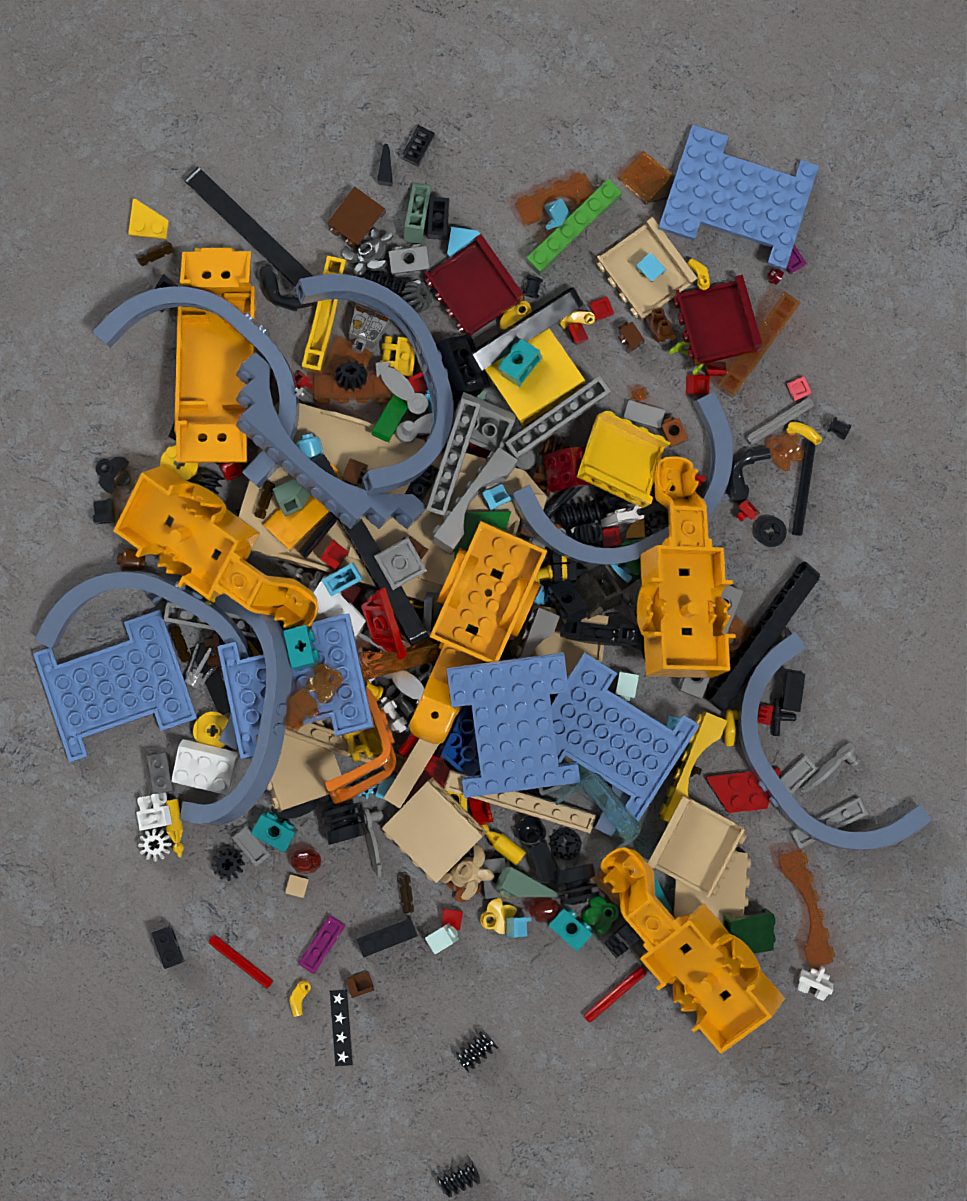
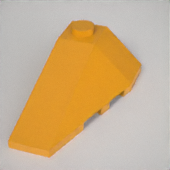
M311 494L302 509L286 516L279 509L263 526L291 552L330 511Z

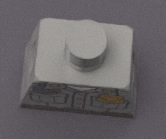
M356 304L349 331V339L354 341L352 350L362 354L365 346L373 349L387 330L390 318Z

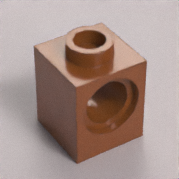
M674 417L663 421L664 424L661 425V430L666 441L670 442L669 448L688 440L680 418L674 419ZM676 427L679 430V434L672 436L669 434L668 429Z

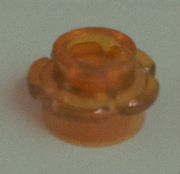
M646 387L631 391V399L635 398L636 402L647 399L646 395L649 392H647Z

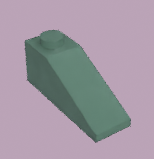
M415 183L412 185L404 230L405 242L423 244L432 186Z
M512 867L502 869L494 889L499 891V895L510 899V897L558 896L557 892Z

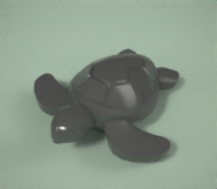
M374 228L371 231L372 239L364 242L359 247L357 253L352 252L347 246L343 249V256L347 262L358 263L354 268L353 276L363 278L367 270L377 271L387 265V262L382 259L386 252L387 242L393 238L391 233L380 236L378 229Z

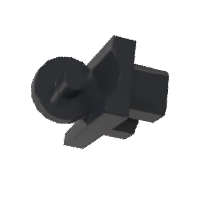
M607 491L595 495L599 503L600 513L632 504Z

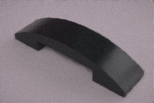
M581 620L565 626L562 621L560 636L596 645L631 646L637 645L639 626L629 624L612 626L581 622Z

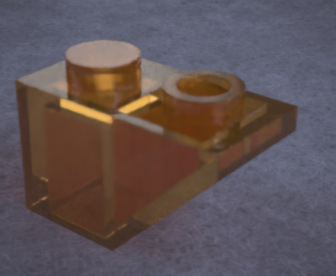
M303 687L288 700L285 727L289 731L299 730L304 725L303 721L308 717L312 719L319 713L318 709L321 706L307 688Z

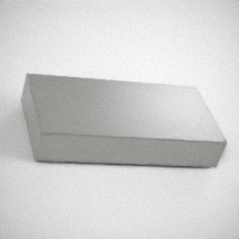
M628 400L624 417L632 422L660 429L665 410Z
M804 755L780 779L792 795L818 768Z
M246 825L232 839L257 867L271 854L258 838L251 835L252 830Z

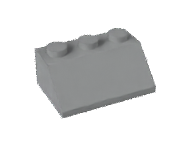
M463 392L453 415L450 434L463 398L481 404L470 442L489 451L496 452L499 447L503 449L515 422L516 415Z

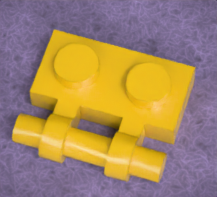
M385 336L384 343H382L383 357L380 362L391 363L389 367L399 371L405 377H413L415 351L408 338L398 337L397 344H392V337ZM391 351H396L395 361H390Z
M372 717L373 728L343 735L349 746V755L352 756L354 762L361 760L359 755L361 752H364L366 759L382 754L383 744L374 717ZM355 736L359 737L361 745L356 746Z

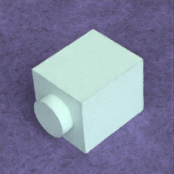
M619 672L615 694L625 701H630V698L634 699L639 675Z
M450 923L425 938L434 954L459 940L456 929Z

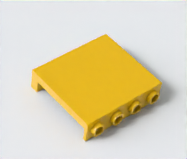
M549 328L527 341L540 350L542 359L520 387L501 376L498 368L503 358L485 369L487 376L493 381L516 415L522 428L543 416L587 385L585 379ZM518 360L515 364H520L523 360Z
M604 411L596 416L577 477L644 508L652 503L653 497L650 496V492L654 482L655 470L661 460L664 448L669 446L670 442L666 441L663 436L648 432V429L633 425L630 420L617 417L611 411Z

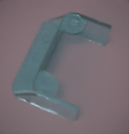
M597 773L589 774L554 802L558 805L579 787H582L586 793L590 794L618 829L619 835L624 840L609 853L617 848L625 847L641 833L639 822L603 777Z

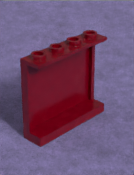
M482 234L475 237L474 243L429 273L427 270L424 272L426 276L424 281L430 289L432 287L437 292L434 294L440 304L444 302L447 307L445 311L451 319H456L458 322L456 327L461 334L465 333L467 337L525 299L524 294Z
M743 274L735 276V281L711 286L707 290L698 289L681 294L679 289L676 290V297H673L675 309L679 308V324L684 326L685 331L682 332L685 343L689 344L690 349H687L689 360H693L694 366L761 351L762 340Z

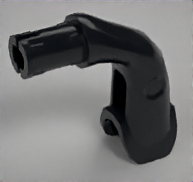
M273 265L261 267L260 280L265 295L272 304L291 311L314 306L313 302L301 304L299 298H295V296L282 297L278 287L279 275L277 269Z
M769 447L753 451L749 449L732 463L729 478V494L734 503L743 502L749 496V487L745 485L743 477V467L754 464L756 461L770 459Z

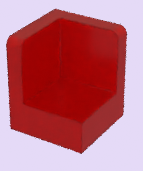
M422 372L408 379L415 393L427 394L426 390L429 389Z
M333 539L321 555L320 560L336 571L349 552Z
M468 797L473 818L480 825L494 822L490 803Z

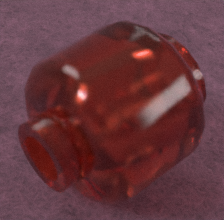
M313 848L298 849L291 858V865L299 874L315 873L321 866V857Z
M552 897L534 898L532 905L529 906L530 917H534L537 922L554 920L555 915H558L556 900H553Z

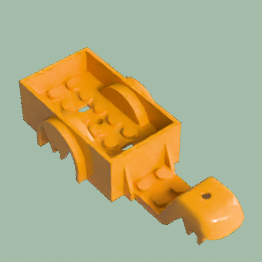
M665 457L659 461L655 470V498L657 502L668 509L669 537L664 540L662 545H657L640 554L642 586L637 601V620L640 632L644 636L646 676L713 678L730 671L729 640L736 638L735 634L723 633L731 615L727 614L730 604L721 596L725 588L733 584V580L725 579L724 548L712 547V539H708L707 506L704 499L695 491L699 484V481H695L698 469L693 468V463L683 457ZM672 485L674 486V491H670ZM679 569H687L689 576H679ZM682 628H691V635H682Z
M165 465L141 473L113 530L138 549L135 556L139 558L147 554L159 555L158 567L167 568L166 573L184 575L181 577L177 585L181 588L189 585L208 600L225 593L251 612L274 616L275 621H283L285 623L284 628L303 625L310 627L317 616L319 606L318 599L311 590L292 578L266 576L246 561L260 532L227 510L224 502L215 493L203 486L188 482ZM169 515L174 518L171 527L167 525ZM216 549L221 552L217 560L212 557Z
M480 521L468 550L459 549L437 599V602L443 604V607L430 637L441 642L438 648L442 650L409 723V730L414 736L432 744H440L445 741L460 706L452 707L447 668L481 664L484 661H499L510 634L518 636L536 597L540 582L535 581V578L547 553L546 549L483 521ZM493 568L503 572L501 580L490 575ZM468 624L479 628L476 635L465 631ZM434 711L439 714V717L436 719L431 717V713Z
M617 848L602 860L601 869L606 874L603 882H609L612 885V893H619L620 909L623 917L645 942L643 946L646 948V951L640 957V960L660 982L656 987L658 991L667 983L673 984V1002L681 1004L682 1008L680 1010L682 1012L696 1011L697 1022L691 1029L693 1032L700 1029L719 1053L722 1054L773 1017L785 1000L784 996L762 972L752 950L741 939L731 935L705 903L689 915L680 916L675 919L655 896L654 871L637 851L631 848ZM687 943L692 949L684 953L680 948ZM727 990L731 995L723 999L719 994Z

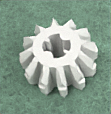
M156 828L152 830V835L148 830L145 831L148 838L141 836L140 839L145 841V843L138 844V847H145L140 852L141 855L148 852L147 860L152 855L154 861H158V855L161 859H164L165 855L163 852L170 853V850L165 847L172 846V843L165 842L170 836L162 837L164 830H161L157 835ZM158 840L159 843L157 844H160V846L153 850L151 842Z

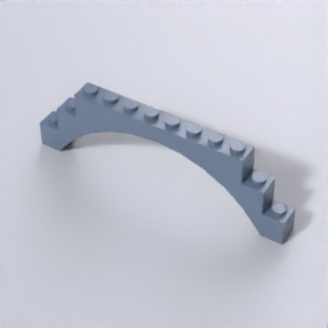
M256 352L241 364L236 376L246 386L241 389L236 401L246 411L241 414L236 426L257 446L264 450L271 459L275 460L284 471L288 472L300 485L306 488L314 498L318 499L329 511L338 517L343 524L352 529L363 517H366L371 524L380 529L393 517L400 525L408 529L422 516L427 506L413 494L380 493L368 496L366 490L343 482L312 462L294 444L281 425L273 406L269 388L270 365Z

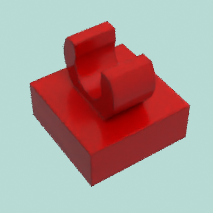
M301 371L294 376L298 389L304 386L310 389L313 388L309 383L310 379Z
M746 499L739 505L742 511L736 517L741 522L747 517L753 520L760 512Z
M759 704L757 723L770 726L774 706Z

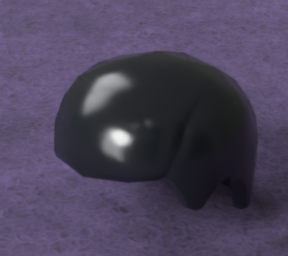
M526 816L519 821L517 837L522 845L537 847L545 840L546 828L540 818Z

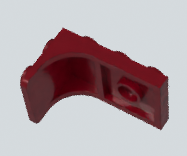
M570 447L544 455L547 483L550 492L581 486H595L577 477L586 447Z

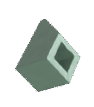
M296 479L273 488L284 516L302 509L311 495Z

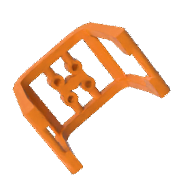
M367 687L369 705L383 744V751L379 757L325 782L328 793L335 805L343 804L390 778L397 766L396 756L392 747V743H395L390 727H385L389 725L383 709L379 710L375 696ZM382 765L385 768L382 772L350 788H342Z

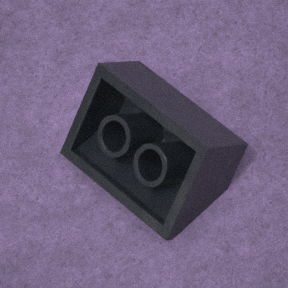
M462 335L447 338L436 344L437 350L440 351L443 366L448 372L453 400L461 398L463 392L471 395L491 387L485 370L474 374L465 359V355L476 348L472 336Z

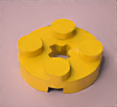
M176 445L168 447L163 453L160 466H167L187 481L197 474L199 463H185L184 467L181 466L180 469H177V466L174 465L175 461L177 462Z
M218 712L203 714L197 719L193 727L195 740L198 743L217 748L226 746L219 739L229 721L228 718ZM212 725L215 726V729H218V733H215L214 737H211V733L207 732L208 729H211Z

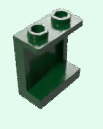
M762 909V913L741 917H734L731 914L723 915V926L731 935L741 939L754 954L774 951V943L776 941L774 925L776 921L774 914L768 909Z

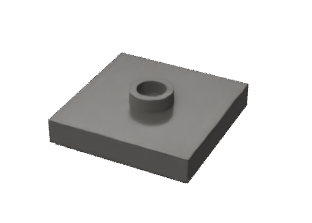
M409 537L374 556L393 590L427 572Z

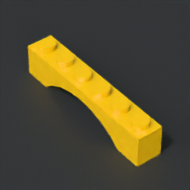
M327 256L323 275H345L346 260ZM339 299L318 301L302 363V369L305 371L322 374Z
M702 712V714L697 716L695 722L700 725L689 741L688 749L682 753V764L674 773L673 778L675 781L673 786H670L667 790L666 796L668 798L666 803H663L660 808L659 814L661 816L659 819L670 822L682 797H688L689 777L697 758L707 747L721 738L727 720L708 712Z

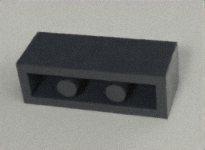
M409 918L356 940L364 958L418 936L412 918Z

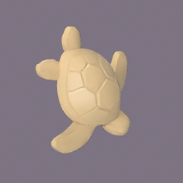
M477 844L473 847L474 859L471 857L461 858L440 880L442 883L452 881L456 886L466 888L461 896L463 900H469L476 893L478 883L481 881H491L494 878L493 872L483 869L485 853L483 848Z

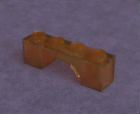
M575 173L567 181L559 180L553 183L551 188L545 189L544 187L535 191V195L530 197L525 195L517 199L518 202L515 203V207L524 227L542 220V210L545 204L553 198L565 197L572 200L576 205L586 201L594 193L586 173Z
M314 375V399L320 404H328L330 400H337V403L341 404L349 403V400H357V403H368V400H376V403H387V400L391 399V391L383 382L381 375L378 378L377 375H371L366 385L361 390L356 389L354 392L339 388L333 375Z

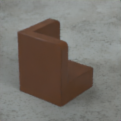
M369 972L346 979L352 998L375 990Z

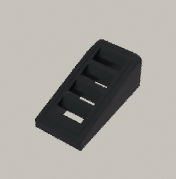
M418 125L401 156L402 160L419 167L435 133ZM419 132L428 135V139L418 135ZM416 138L425 142V145L416 142ZM415 145L421 148V152L412 148V146ZM411 151L419 155L418 158L410 155L409 152Z
M384 144L377 182L378 185L393 187L390 149L388 144Z

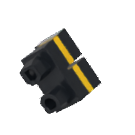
M552 551L553 564H557L553 565L554 583L568 578L571 582H576L577 579L587 577V567H577L576 561Z

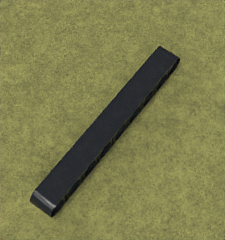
M197 166L184 179L201 198L294 286L297 285L299 279L313 276L202 169Z
M801 562L796 567L730 659V671L720 674L707 691L705 699L718 710L722 711L728 707L818 582L820 573L807 562Z

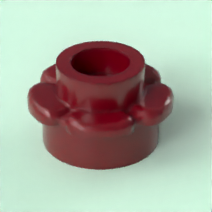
M772 268L767 275L768 282L777 285L782 279L784 272L778 268Z

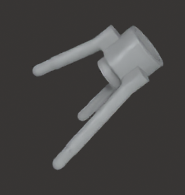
M199 643L195 646L188 670L185 673L187 677L184 680L195 688H198L200 684L204 685L205 681L218 668L212 667L202 677L203 673L200 671L212 652V648H209L198 668L193 669L200 646Z

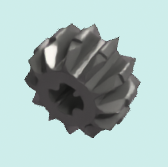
M414 280L403 286V291H401L402 299L417 313H421L430 307V303L433 302L430 297L432 294L429 292V287L425 286V282Z

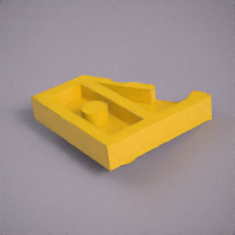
M133 199L128 235L167 240L169 220L137 199Z

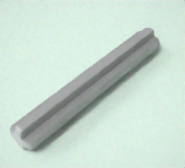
M303 387L300 389L295 388L297 392L295 396L307 405L315 403L313 400L315 396Z
M806 398L746 437L748 442L753 445L812 408L814 406L813 401L810 398Z

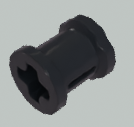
M527 275L526 279L528 281L523 294L524 296L538 299L540 283H543V279Z
M834 417L827 432H833L844 440L852 425H847L837 420V417Z

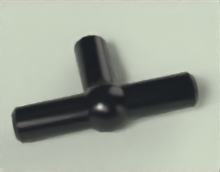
M774 698L772 735L780 736L781 721H796V714L781 713V698Z

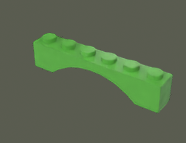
M608 179L527 257L526 262L541 275L575 238L621 198L622 192Z

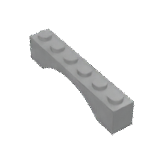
M500 447L496 452L492 451L486 459L488 463L485 467L481 466L475 474L477 476L475 481L470 480L465 487L466 493L464 496L459 495L454 503L455 508L453 511L448 510L443 518L444 523L442 526L437 525L432 533L434 535L432 543L450 555L453 554L463 539L464 515L471 501L486 488L506 481L517 465L518 460Z
M537 608L534 612L531 611L527 620L530 624L521 636V640H523L522 646L517 648L514 657L517 659L530 657L537 645L554 634L560 616L541 608Z

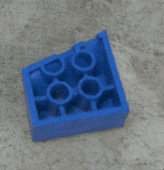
M467 705L463 707L441 755L460 773L474 776L480 775L481 771L472 705Z

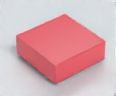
M804 376L786 384L794 402L812 394Z

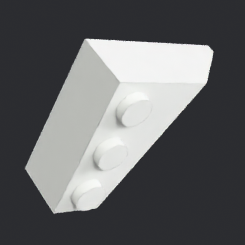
M321 580L314 591L318 599L319 609L313 622L349 613L356 640L366 622L365 618L351 603L344 599L341 592L331 597Z

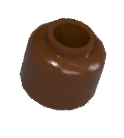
M125 548L122 554L118 553L116 564L120 565L121 571H143L146 556L138 558L135 556L138 551L137 549Z

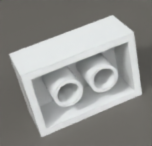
M183 739L178 746L171 782L228 795L232 787L239 753Z

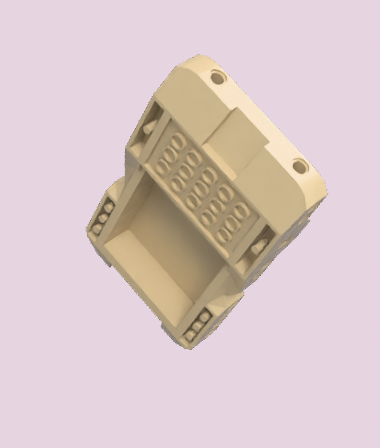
M280 402L274 406L277 415L279 414ZM299 403V421L293 441L296 445V442L302 439L301 435L312 433L313 436L320 437L323 454L339 470L341 479L350 458L367 464V471L403 462L415 455L426 443L418 438H415L411 443H403L396 437V432L388 443L371 435L375 427L374 424L337 412L321 410ZM259 448V451H258L257 456H258V455L260 454V452L262 451L261 448ZM445 452L439 454L431 465L440 469ZM468 453L465 454L448 510L453 511L456 499L459 495L464 496L467 484L470 480L474 482L477 478L475 474L481 466L485 467L488 463L485 458ZM279 466L267 481L273 482L275 487H278L294 478ZM514 468L506 481L494 484L482 491L490 490L502 484L509 496L521 488L530 485L542 509H544L547 499L546 495L526 471ZM437 475L422 502L426 506H428ZM249 480L239 518L260 532L251 550L252 552L330 575L335 570L322 562L320 557L334 539L349 552L338 569L354 562L363 580L357 583L377 588L338 520L307 558L299 554L300 548L327 515L290 552L263 526L277 510L281 509L274 492L271 493L272 497L269 507L266 509L265 518L255 517V512L259 507L258 502L262 491H264V484L258 488ZM363 481L361 484H357L356 487L366 490ZM410 483L383 494H405ZM482 492L471 501L466 512L512 511L506 532L516 536L521 517L512 500L492 511L489 510L481 495ZM425 510L422 516L408 529L400 525L393 517L380 529L371 524L366 517H363V522L381 552L400 542L404 537L407 538L409 536L428 549V552L421 560L427 572L401 585L407 597L424 603L427 592L441 593L454 563V552L450 555L432 543L434 537L432 533L437 525L442 526L444 516ZM494 569L492 576L501 579L503 572Z

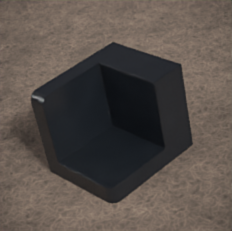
M107 498V500L95 501L93 522L96 525L115 523L113 500Z

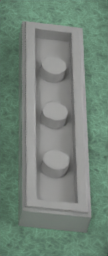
M857 797L816 818V820L829 827L840 829L864 817L868 812L860 797ZM797 828L791 831L799 849L816 841Z

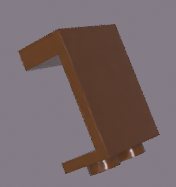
M354 186L327 222L330 227L329 231L337 237L339 234L344 237V242L350 247L356 246L359 248L363 238L378 218L384 216L386 210Z

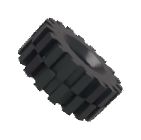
M625 922L603 944L615 958H618L640 940L641 937L628 922Z

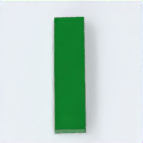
M393 394L371 435L389 443L408 410L407 400H403Z

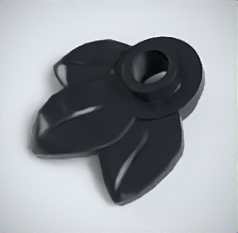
M115 457L111 460L102 459L96 464V472L100 476V486L107 493L112 494L116 485L125 486L131 482L129 474L124 470L128 466L129 461L123 457ZM105 465L109 467L107 472L102 471V467Z

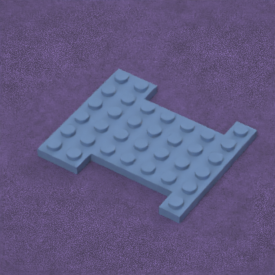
M692 125L658 229L694 241L701 224L772 247L767 265L785 271L819 166L801 160L794 177L724 154L729 136Z
M161 610L124 622L129 641L58 665L54 651L51 648L33 653L70 763L88 757L83 741L84 737L154 713L160 731L198 719L166 623L163 621L164 617Z
M347 613L313 622L311 626L316 639L313 644L314 648L318 649L320 659L317 660L318 666L299 671L291 668V696L285 729L329 718L332 719L335 736L373 728V718L350 614ZM232 642L217 647L240 758L244 760L254 756L258 741L257 736H259L266 692V664L264 654L241 660L238 643ZM302 644V648H300L299 650L303 652V648L306 647V645Z
M564 652L447 668L452 707L472 705L481 775L462 777L464 798L580 783L578 762L558 764L550 694L569 692Z
M584 652L567 679L569 692L558 693L551 704L558 764L562 762L566 755L630 795L621 813L638 823L700 724L683 714L674 729L671 730L609 691L608 687L614 680L617 672Z

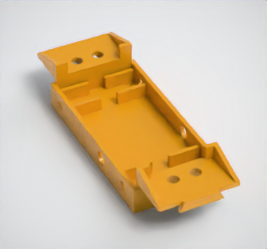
M201 248L198 252H182L181 287L197 288L223 298L244 315L247 312L255 320L253 324L256 325L257 294L255 286H251V251H236L233 248ZM204 272H210L211 277L209 279H204L202 277V274ZM223 272L230 273L228 279H223L221 275ZM178 307L174 426L177 463L247 462V438L249 437L236 426L241 414L246 411L236 401V398L246 384L236 376V373L241 364L255 353L256 347L220 316L193 307ZM217 438H227V439H226L224 442H220V441H218ZM198 439H207V440L204 441V442H200Z

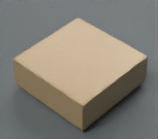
M290 874L285 893L304 898L309 879Z

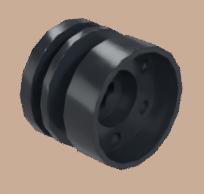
M359 802L343 803L330 807L320 813L321 818L330 816L329 821L323 822V826L332 825L333 829L325 833L329 845L367 834L364 822H355L354 820L362 815V813H352V809L360 807Z
M593 863L553 872L556 885L566 886V889L558 892V895H568V898L560 900L561 905L581 904L600 896L599 891L590 892V888L597 887L598 883H588V879L596 876Z

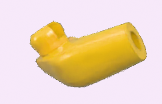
M691 258L687 264L696 274L697 286L701 290H707L710 287L708 269L699 261Z
M575 310L558 323L563 329L574 323L591 325L595 322V315L592 312Z
M790 422L786 429L788 435L794 436L798 433L815 445L821 443L822 437L811 426L799 422Z
M728 709L726 711L724 719L727 720L724 728L725 746H734L736 737L735 720H738L739 714L737 710L732 711Z
M300 981L290 995L289 1003L293 1017L303 1015L302 1001L311 989L308 981Z

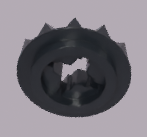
M656 511L647 517L644 524L647 536L659 531L658 528H652L654 525H657L658 518L661 524H668L662 529L669 526L668 513Z
M766 517L757 525L756 537L761 544L767 547H776L786 538V526L777 517ZM773 524V530L779 534H774L769 540V534L763 530H769Z
M570 829L559 830L551 840L553 853L563 860H570L576 857L582 847L580 836ZM564 836H566L568 842H575V844L569 846V853H567L565 847H558V845L564 842Z

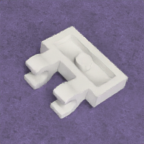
M636 505L629 509H619L606 514L607 517L601 519L602 527L622 523L630 524L636 520L643 519L644 515L639 516L637 514V509L641 507Z
M382 696L378 701L379 710H384L389 720L388 726L396 733L403 732L407 729L405 727L407 724L405 718L399 717L395 710L397 705L394 700L390 701L387 696Z
M165 792L137 799L140 811L136 813L140 831L172 825L169 805L164 806L167 801Z

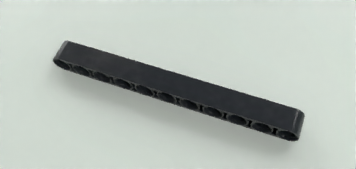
M323 453L311 460L325 472L338 478ZM336 517L377 589L386 588L391 607L394 610L395 620L409 644L414 646L428 638L429 635L402 587L392 589L374 556L381 551L363 520L361 519L350 529Z

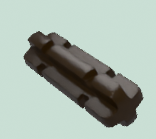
M168 242L163 247L159 246L146 252V255L138 256L137 259L139 264L144 266L149 261L153 262L164 257L165 254L173 253L174 249L172 244Z
M266 481L264 484V491H262L258 502L259 507L255 512V517L264 519L266 516V509H268L272 497L271 493L273 488H275L273 482Z
M174 626L170 628L171 635L174 636L175 646L178 653H180L181 661L183 663L190 661L191 655L187 651L188 647L184 636L181 635L180 627Z
M409 875L399 877V884H402V887H400L401 901L404 903L402 909L405 914L414 912V905L411 904L413 897L412 888L409 886V883H411Z

